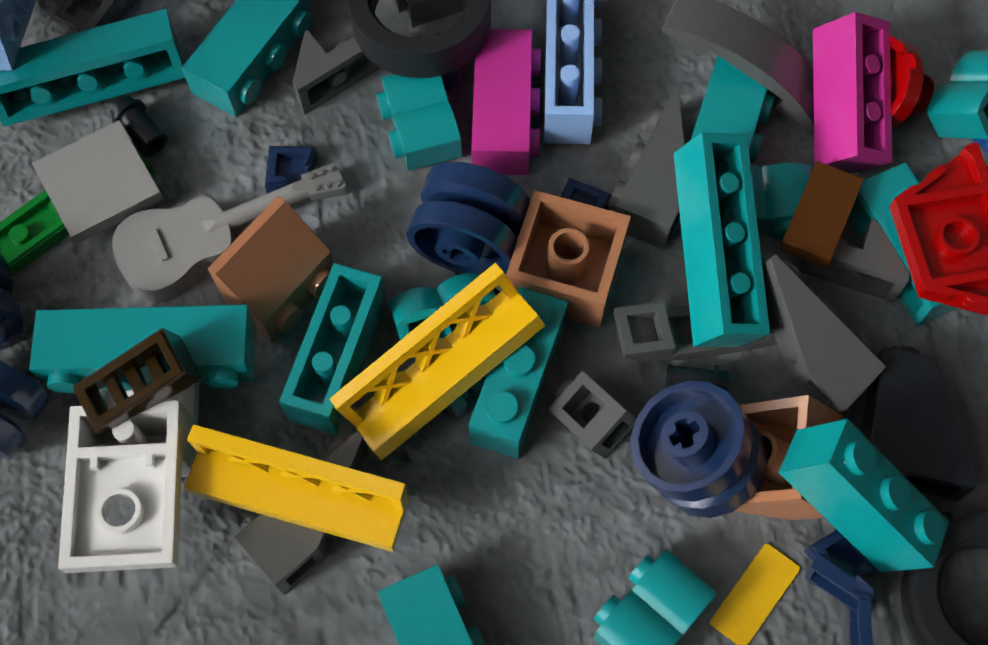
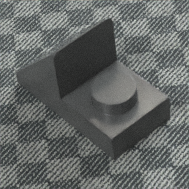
M308 30L304 32L293 80L298 105L304 115L380 69V67L365 56L357 44L355 36L340 41L333 50L326 53Z
M871 218L861 235L857 248L850 246L845 240L840 238L827 268L802 259L799 269L801 273L893 303L908 283L910 276L909 271L874 218Z

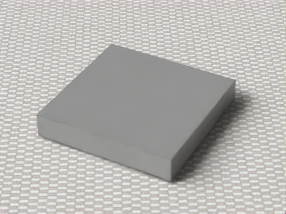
M120 120L32 163L65 228L76 245L122 222L130 215L143 211L164 200Z

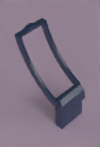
M818 554L811 564L805 579L850 609L849 635L851 645H874L871 612L876 599L873 588L859 575L853 577L826 556Z

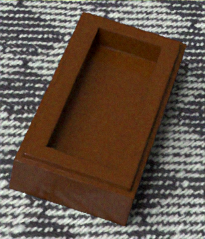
M816 161L779 249L827 268L864 179Z

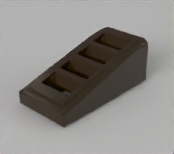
M161 328L74 385L73 389L94 432L102 434L184 391L201 380L202 375L182 338L178 334ZM163 356L171 369L168 372L161 360ZM144 366H147L154 379L150 384L147 383L140 370ZM125 376L134 391V394L128 397L120 381ZM105 386L116 405L110 410L99 392V389Z

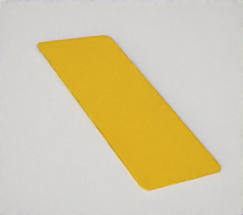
M764 544L711 618L710 625L736 645H748L796 577L800 567L770 544Z

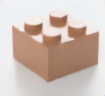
M534 190L506 276L517 291L519 287H523L568 301L566 319L600 328L625 245L631 216Z

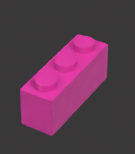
M854 12L814 28V166L816 161L844 172L854 173L892 163L890 21Z
M490 29L483 47L475 55L472 164L487 167L503 175H529V157H539V129H530V116L539 117L540 88H531V77H540L541 49L532 48V30Z

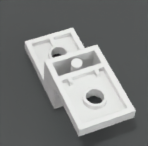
M200 383L193 384L184 391L102 434L94 432L82 406H70L59 570L64 573L178 567L181 477H188L197 454L187 438L193 424L198 425ZM103 388L99 389L108 409L110 410L116 405L109 391ZM133 389L126 391L128 397L134 394ZM122 499L133 500L135 503V513L132 519L125 525L111 526L108 521V513L112 505Z

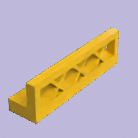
M494 263L329 398L336 410L359 430V433L371 450L383 460L546 325L518 293L502 269ZM499 285L502 291L485 305H480L481 299ZM457 323L455 330L445 338H439L440 332L450 324ZM416 357L415 362L405 371L397 372L398 367L406 360ZM375 391L374 396L357 410L352 406L367 392Z
M193 424L187 440L196 450L197 454L183 487L187 493L394 552L410 502L405 483Z

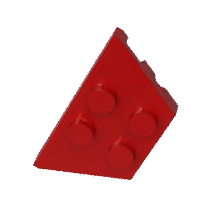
M974 142L964 147L961 153L944 166L941 164L928 173L921 183L912 185L895 197L889 209L918 297L988 316V169L978 142Z

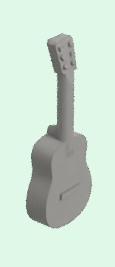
M330 164L302 174V179L224 212L210 197H197L177 208L149 209L134 213L124 219L117 226L113 234L112 248L116 264L132 290L143 300L156 303L173 300L188 291L199 278L208 273V268L235 241L234 235L240 231V226L255 220L278 195L291 205L308 197L313 201L346 194V184L337 165Z

